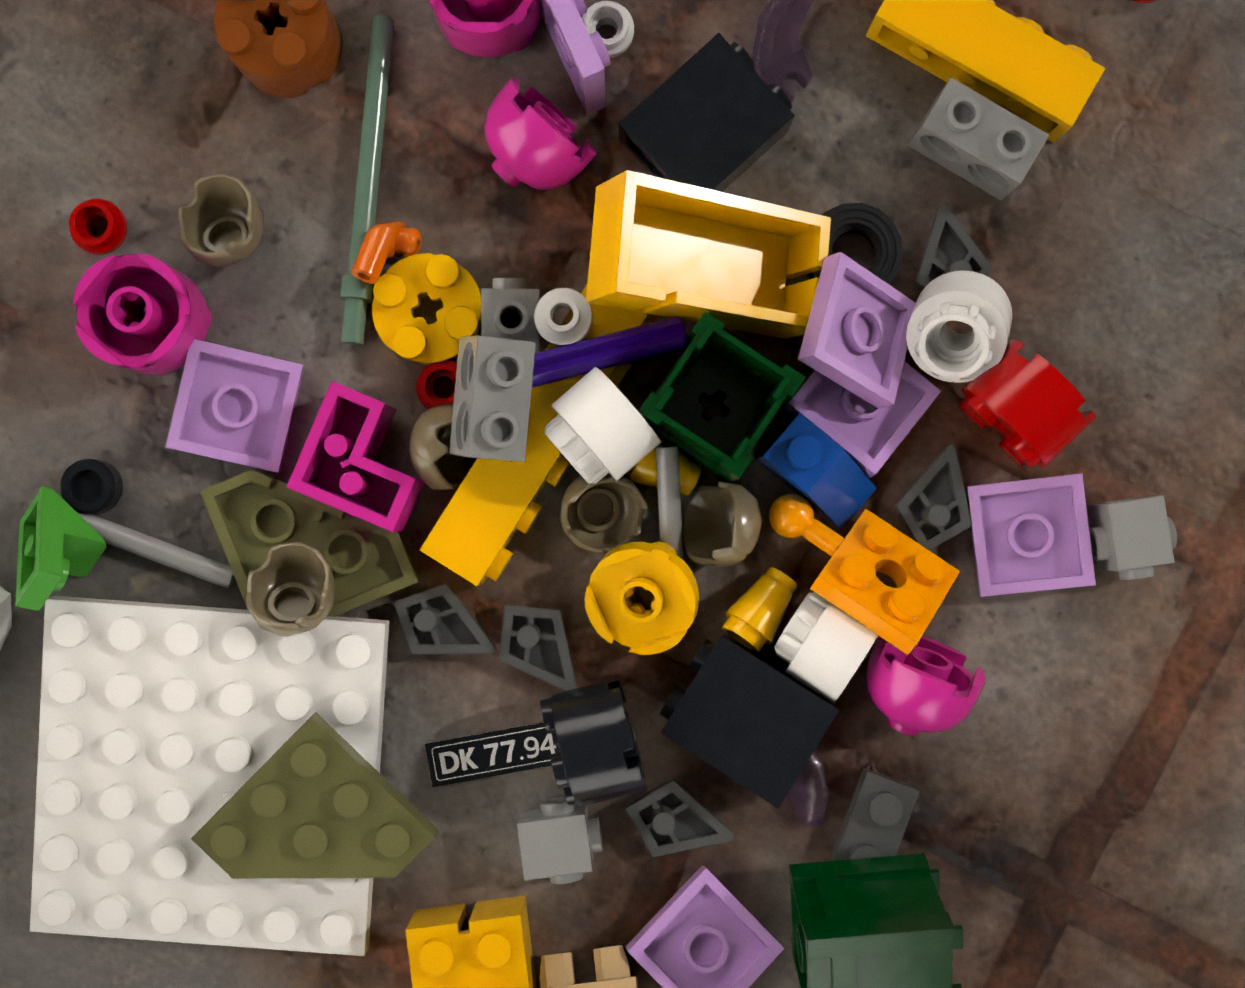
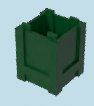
M704 311L691 331L687 346H685L656 392L650 393L639 413L657 435L668 442L678 443L680 450L711 469L712 473L729 483L742 476L753 459L749 454L780 407L793 398L806 377L787 364L780 368L722 330L725 324ZM716 392H719L725 397L723 406L728 409L727 416L722 418L715 415L710 421L705 420L701 416L704 406L698 402L699 397L702 394L712 397Z
M924 853L789 864L792 958L800 988H962L961 983L952 984V957L954 949H963L962 925L954 926L949 913L945 911L938 893L940 891L939 869H930Z

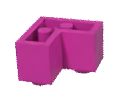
M331 381L289 479L287 488L391 532H405L425 484L415 476L375 460L397 409Z

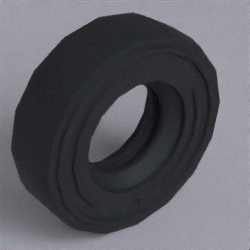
M864 203L840 204L822 214V216L831 217L828 256L832 255V247L838 237L846 233L862 235L870 242L873 249V260L867 270L889 285L896 279L903 260L902 237L894 221L884 212ZM821 270L807 274L809 279L819 278Z

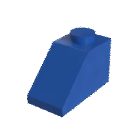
M802 413L792 417L756 459L796 494L807 499L817 512L839 530L845 527L877 489L847 452Z

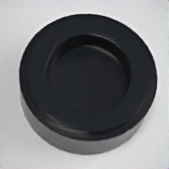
M83 459L76 461L66 469L61 479L60 490L62 498L76 512L81 514H102L114 508L119 502L123 492V482L117 469L108 462Z

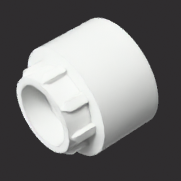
M962 270L949 272L935 278L920 293L907 325L906 341L910 355L924 372L934 378L954 383L973 381L979 375L997 365L1005 353L1012 324L1011 303L1002 287L993 279L981 273ZM960 321L970 325L973 331L965 334L956 333L947 326L946 322Z
M594 367L551 405L558 415L545 426L544 434L588 484H596L608 473L616 481L619 480L661 443L656 433L636 408L597 367Z
M809 592L789 621L774 648L777 656L790 663L785 672L787 675L834 704L853 677L878 635L816 592Z

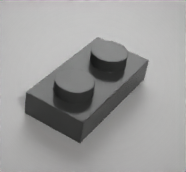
M863 768L829 861L896 856L920 791L914 786Z

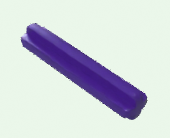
M675 316L537 352L534 356L532 388L587 374L594 367L602 370L682 349L688 343L685 324L681 317Z

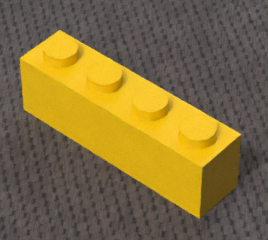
M884 0L865 35L945 82H948L952 77L1049 134L1047 140L1053 143L1074 125L1105 70L1103 66L1092 61L1091 55L1086 50L1075 45L1060 43L1046 35L1042 27L1035 21L1025 17L1016 18L997 7L994 0Z

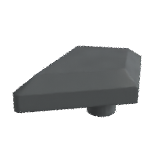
M941 204L936 210L914 282L922 290L932 280L949 272L963 270L989 276L993 271V267L946 204Z
M954 445L946 446L894 505L913 540L929 551L972 526L957 451Z
M448 583L394 601L411 654H492L496 651L495 644Z
M505 604L499 660L565 691L577 688L561 610Z
M673 778L625 806L628 815L653 857L729 842L735 838L730 828Z

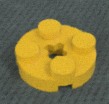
M431 253L408 256L392 265L385 274L379 277L378 282L374 284L372 317L376 331L385 345L405 360L426 366L430 363H438L445 360L454 361L458 358L459 338L476 336L479 332L481 324V291L472 275L450 256ZM429 296L432 301L441 300L443 302V308L436 312L437 321L433 324H428L423 317L415 318L414 309L420 306L419 300L422 297Z
M660 541L653 543L629 542L613 548L604 555L590 576L584 601L588 618L602 638L611 644L615 640L621 645L631 647L628 652L639 655H652L671 649L685 636L698 612L699 589L693 572L686 562L677 556L672 546ZM635 587H643L654 595L651 601L652 609L645 610L641 603H631L629 597L633 595Z

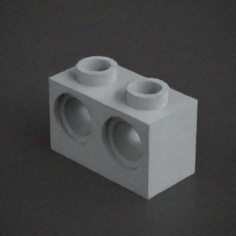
M951 77L932 103L908 146L995 198L1003 200L1022 183L1048 139L1049 134Z
M479 335L459 338L450 454L471 458L525 462L536 342Z

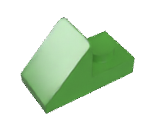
M44 486L40 488L19 523L15 606L36 611L42 608L53 590L60 591L63 588L68 575L76 577L87 576L106 549L105 540L54 489Z

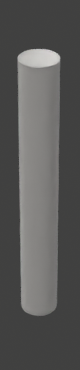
M661 442L655 447L660 542L672 546L677 556L683 559L678 443Z
M79 514L105 540L106 544L229 590L232 589L236 582L229 565L98 516Z

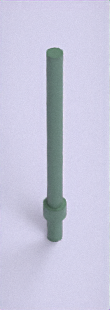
M375 15L372 18L348 275H342L340 299L345 301L341 343L362 346L364 343L367 303H373L374 284L357 279L351 274V269L365 235L371 227L375 226L395 22L393 18L385 15Z

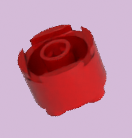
M1012 339L1007 344L1005 353L997 365L988 369L973 381H969L961 389L966 398L958 406L980 428H983L985 425L988 427L993 426L1004 437L998 446L1020 467L1026 464L1030 468H1033L1035 465L1045 468L1095 420L1096 415L1093 410L1080 412L1078 408L1086 401L1081 393L1038 353L1030 361L1017 354L1025 345Z

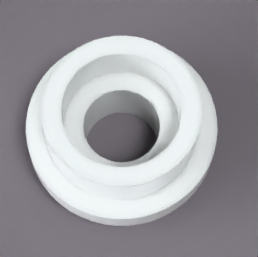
M601 1L591 5L587 9V13L582 15L581 18L589 35L596 32L602 25H611L617 30L614 37L610 39L602 38L610 58L621 55L632 43L634 22L628 10L622 5L612 1Z
M557 288L549 291L539 300L535 309L534 320L538 332L547 342L556 346H564L580 342L588 334L592 325V311L589 303H586V298L579 292L569 288ZM560 307H568L573 311V318L567 325L560 326L553 322V314Z

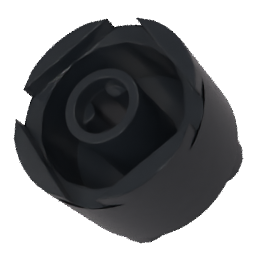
M619 677L552 694L551 698L540 701L546 731L548 734H553L558 751L551 754L554 777L558 788L564 789L568 805L577 804L578 807L647 790L643 779L645 778L632 719L629 718L628 712L625 711L623 705L627 701Z

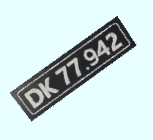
M544 722L425 744L432 787L552 766L551 754L558 752L553 734L547 733Z

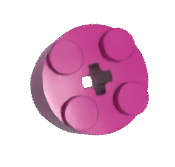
M429 0L437 24L448 43L456 50L483 58L500 57L526 48L539 25L542 15L539 0Z
M147 254L113 255L99 260L84 273L74 292L73 305L77 306L78 325L75 324V328L83 345L93 355L107 363L142 374L164 376L183 367L188 349L194 339L205 341L208 329L212 323L211 311L207 307L205 298L197 285L185 274ZM143 308L146 313L144 319L139 315Z

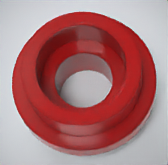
M90 199L74 208L69 218V230L73 241L78 247L94 255H105L118 249L124 242L127 235V221L123 212L113 203L104 199ZM105 219L108 223L105 233L100 237H95V224Z
M445 360L438 363H430L419 374L416 392L419 401L427 410L433 406L454 404L455 390L450 397L439 398L435 389L437 383L442 379H451L455 385L456 362Z

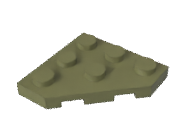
M249 470L200 490L246 607L248 574L250 571L257 570L265 562L268 556V549L276 544L302 542L321 552L329 564L335 579L334 604L327 615L330 617L341 615L421 582L402 532H391L287 488V482L263 472Z
M315 712L211 817L191 840L232 879L396 878L435 839L439 830Z

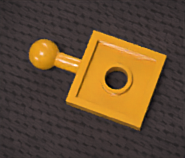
M798 494L782 495L770 507L769 521L777 534L785 538L803 536L819 549L832 556L810 589L908 655L918 644L960 571L867 509L863 511L844 539V537L814 519L811 504L807 499ZM876 572L884 573L892 578L897 588L883 584L877 578Z

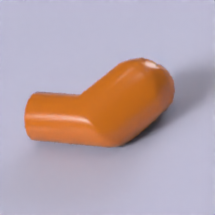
M400 221L377 224L371 227L365 235L352 266L351 274L363 282L377 283L387 258L398 257L399 254L408 257L419 253L422 244L420 231L416 228H407L405 222Z

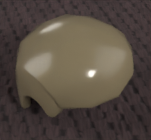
M220 173L197 180L194 183L195 197L188 206L179 207L178 209L181 242L197 261L219 267L234 265L250 256L260 245L264 232L263 210L252 192L239 178Z
M442 404L431 407L420 415L411 432L409 449L411 463L421 481L431 489L455 490L460 481L469 472V469L465 468L463 464L466 457L449 453L454 404Z
M608 473L596 484H588L580 475L573 480L563 495L560 510L561 526L568 538L577 547L596 554L609 552L617 546L628 543L633 537L640 535L644 510L648 508L647 502L627 476L623 475L616 481Z
M720 481L718 486L699 487L686 508L682 526L683 548L689 560L698 564L717 567H729L744 560L747 554L753 551L762 525L757 499L743 486Z
M302 542L276 544L268 549V556L265 562L257 570L250 571L248 574L247 608L260 628L279 636L288 637L310 631L327 617L333 607L335 579L332 570L318 549Z

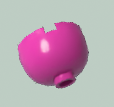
M516 77L511 78L489 107L484 124L487 146L496 157V160L491 165L492 168L505 182L513 187H517L521 182L538 190H553L566 185L595 157L597 153L594 146L587 139L580 147L570 136V133H574L578 128L572 120L532 86L524 94L519 91L520 79Z
M878 636L871 650L866 669L868 694L882 714L888 717L887 722L892 728L912 736L918 735L919 732L934 733L950 730L970 714L977 703L986 678L979 666L974 675L963 667L967 658L965 655L925 636L921 637L918 644L908 655Z

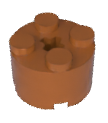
M217 0L214 12V27L218 44L242 74L259 90L277 97H298L306 94L307 89L315 86L320 81L322 83L327 81L335 72L342 53V35L336 18L326 0Z

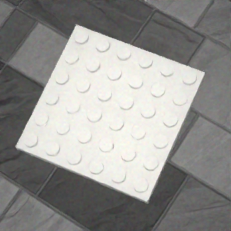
M65 596L48 598L45 602L30 932L365 956L369 948L373 878L232 879L191 838L315 712L380 773L389 620L327 616L316 628L285 637L260 628L250 611L242 609Z

